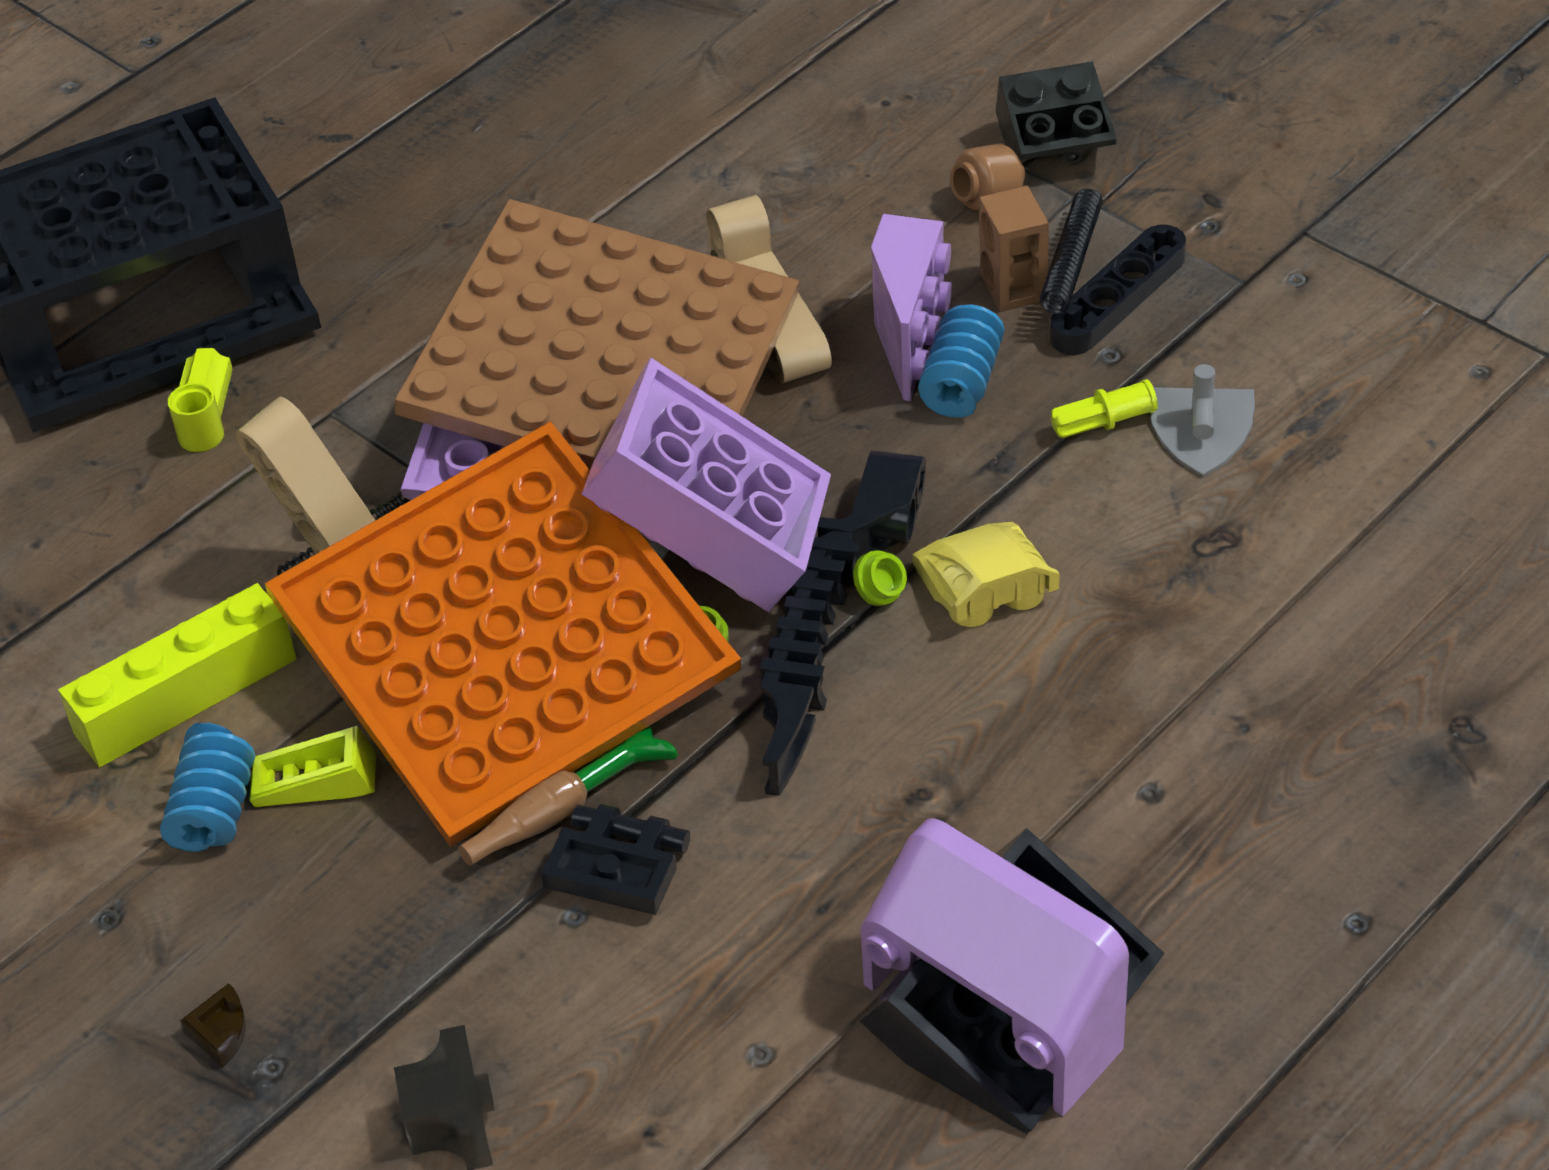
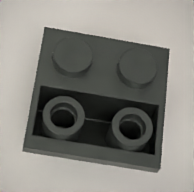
M1093 61L999 77L995 112L1005 145L1010 147L1020 160L1116 145L1117 138Z

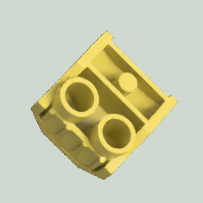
M1014 522L992 523L939 539L912 554L913 565L933 599L941 603L949 611V615L954 622L966 627H976L985 624L991 619L993 610L1003 604L1016 610L1034 608L1043 600L1045 587L1048 592L1059 589V572L1046 564L1033 544L1026 538L1019 525Z

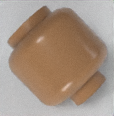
M990 144L966 149L958 156L950 174V184L954 195L967 208L973 211H979V197L1023 187L1025 179V169L1015 152L1004 144Z

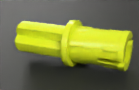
M1145 379L1140 383L1110 392L1098 389L1095 390L1093 397L1056 407L1050 413L1051 423L1054 431L1060 438L1069 437L1102 426L1106 430H1110L1115 427V422L1148 412H1156L1158 402L1153 385L1148 379Z

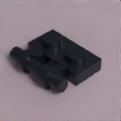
M600 804L597 809L576 805L572 814L571 825L574 828L586 830V832L562 828L541 872L543 887L656 915L677 869L675 854L665 852L664 850L686 853L690 843V831L670 826L668 819L650 816L646 821L621 815L619 808ZM616 837L620 839L636 842V844L614 840V838Z

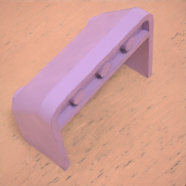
M933 818L925 820L908 837L861 925L864 986L874 991L894 969L900 971L907 970L920 957L1012 1017V1032L1016 1040L1015 1048L1020 1057L1032 1067L1037 1069L1045 1068L1054 1074L1053 1110L1064 1116L1124 1049L1129 965L1127 945L1111 925L947 823Z

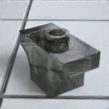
M465 1025L439 1030V1042L429 1056L415 1063L394 1067L402 1119L412 1156L443 1150L459 1156L466 1164L467 1170L491 1166L493 1162L483 1113L495 1111L488 1073L475 1075Z

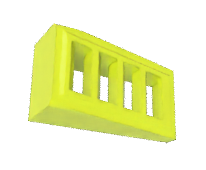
M354 726L255 756L252 765L249 801L254 807L353 798L374 793L375 751L359 727ZM305 769L304 773L299 775V770ZM283 771L282 780L275 782V772Z

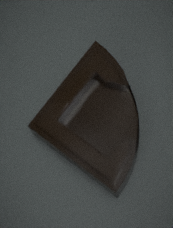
M229 983L180 1020L184 1033L222 1068L229 1063L239 1050L246 1031L245 1014L239 996Z

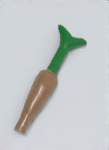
M648 726L578 772L574 773L563 770L542 781L517 798L480 833L458 846V851L466 864L471 866L495 851L540 834L572 817L576 805H585L587 792L628 766L640 762L675 760L678 757V752L669 741L654 738L651 727Z

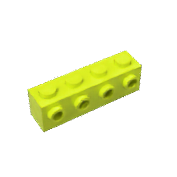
M256 583L148 642L131 649L90 673L79 677L58 689L73 734L100 768L292 663L297 658L286 619L268 594Z

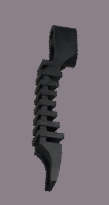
M870 451L852 514L842 520L820 517L817 526L818 537H814L806 571L792 586V596L786 597L784 604L785 617L779 616L776 625L777 637H771L768 646L769 658H763L760 667V690L762 691L764 702L763 718L774 728L762 759V766H767L769 769L765 794L779 796L794 773L807 746L815 723V715L806 714L808 708L825 709L827 699L821 689L824 678L822 674L825 666H821L824 655L820 647L821 644L826 645L828 633L823 623L833 625L836 614L832 609L831 603L845 604L847 594L842 584L855 586L853 579L854 566L863 554L875 550L883 551L899 542L909 543L911 540L925 486L926 458L923 456Z

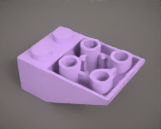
M883 214L871 246L874 325L903 400L911 401L917 381H920L929 356L928 348L933 344L941 320L939 314L940 312L946 313L950 307L952 283L944 282V274L948 273L950 266L951 244L944 243L943 221Z

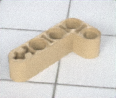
M751 195L707 209L706 219L711 256L788 277L772 252L769 220L764 205L757 195ZM799 293L767 362L776 379L782 384L830 369L832 364L827 339Z
M276 397L236 431L235 436L240 447L315 554L375 521L307 419L286 398Z

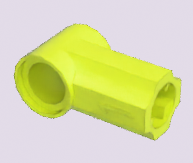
M197 348L194 355L186 358L180 385L168 398V407L178 442L183 449L190 452H204L215 448L224 437L221 416L233 370L230 358L222 356L214 348Z

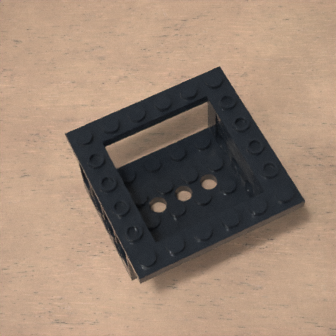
M216 97L0 170V366L33 433L180 380L186 358L194 355L197 348H214L219 354L229 357L230 361L321 328L319 314L300 283L283 206ZM216 248L221 252L251 304L242 309L67 372H63L43 311V308L70 301L74 297L118 284L125 279L157 268L166 267L176 261Z

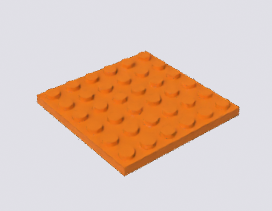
M551 421L265 583L270 599L450 847L490 824L517 798L542 781L560 771L575 772L741 670L740 656L643 535L633 526L614 514L603 511L593 501L582 495L590 469Z

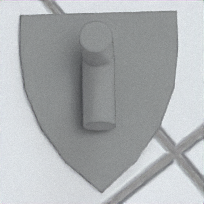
M1207 364L1198 365L1194 369L1193 388L1153 387L1157 397L1158 409L1156 412L1149 413L1152 429L1161 445L1178 463L1201 478L1225 465L1242 448L1252 430L1255 411L1254 389H1214L1215 369Z

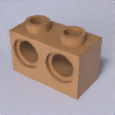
M1028 185L979 197L980 276L997 308L1002 312L1039 303L1048 275L1049 222Z

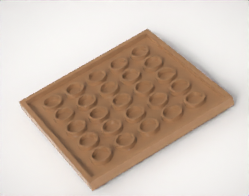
M509 199L396 396L395 415L504 447L551 421L591 470L598 452L642 369L650 358L743 417L796 300L799 280Z

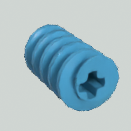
M973 304L958 305L949 309L941 317L918 385L921 399L928 408L937 414L958 418L972 415L976 409V403L984 397L991 370L994 367L1005 332L1002 320L994 312Z
M194 723L186 731L169 798L164 810V817L159 828L162 838L170 847L182 851L199 852L207 850L209 847L227 845L235 838L237 832L235 823L239 821L242 812L240 805L246 796L245 786L248 785L251 776L250 768L254 763L256 755L249 743L233 735L230 730L221 725Z

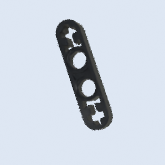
M1171 225L1151 226L1074 293L1067 311L1062 314H1052L1050 342L1053 348L1067 355H1078L1086 353L1098 344L1181 268L1185 262L1186 236L1183 231ZM1126 272H1140L1146 276L1140 279H1128L1123 277L1122 274ZM1103 298L1111 299L1116 303L1111 306H1097L1092 301Z

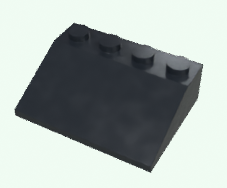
M1026 828L996 854L1101 918L1120 934L1129 951L1127 1004L1165 953ZM920 957L907 970L900 971L859 1021L905 1064L1025 1134L1033 1130L1053 1103L1054 1074L1045 1068H1034L1020 1057L1015 1048L1016 1040L1012 1032V1017Z

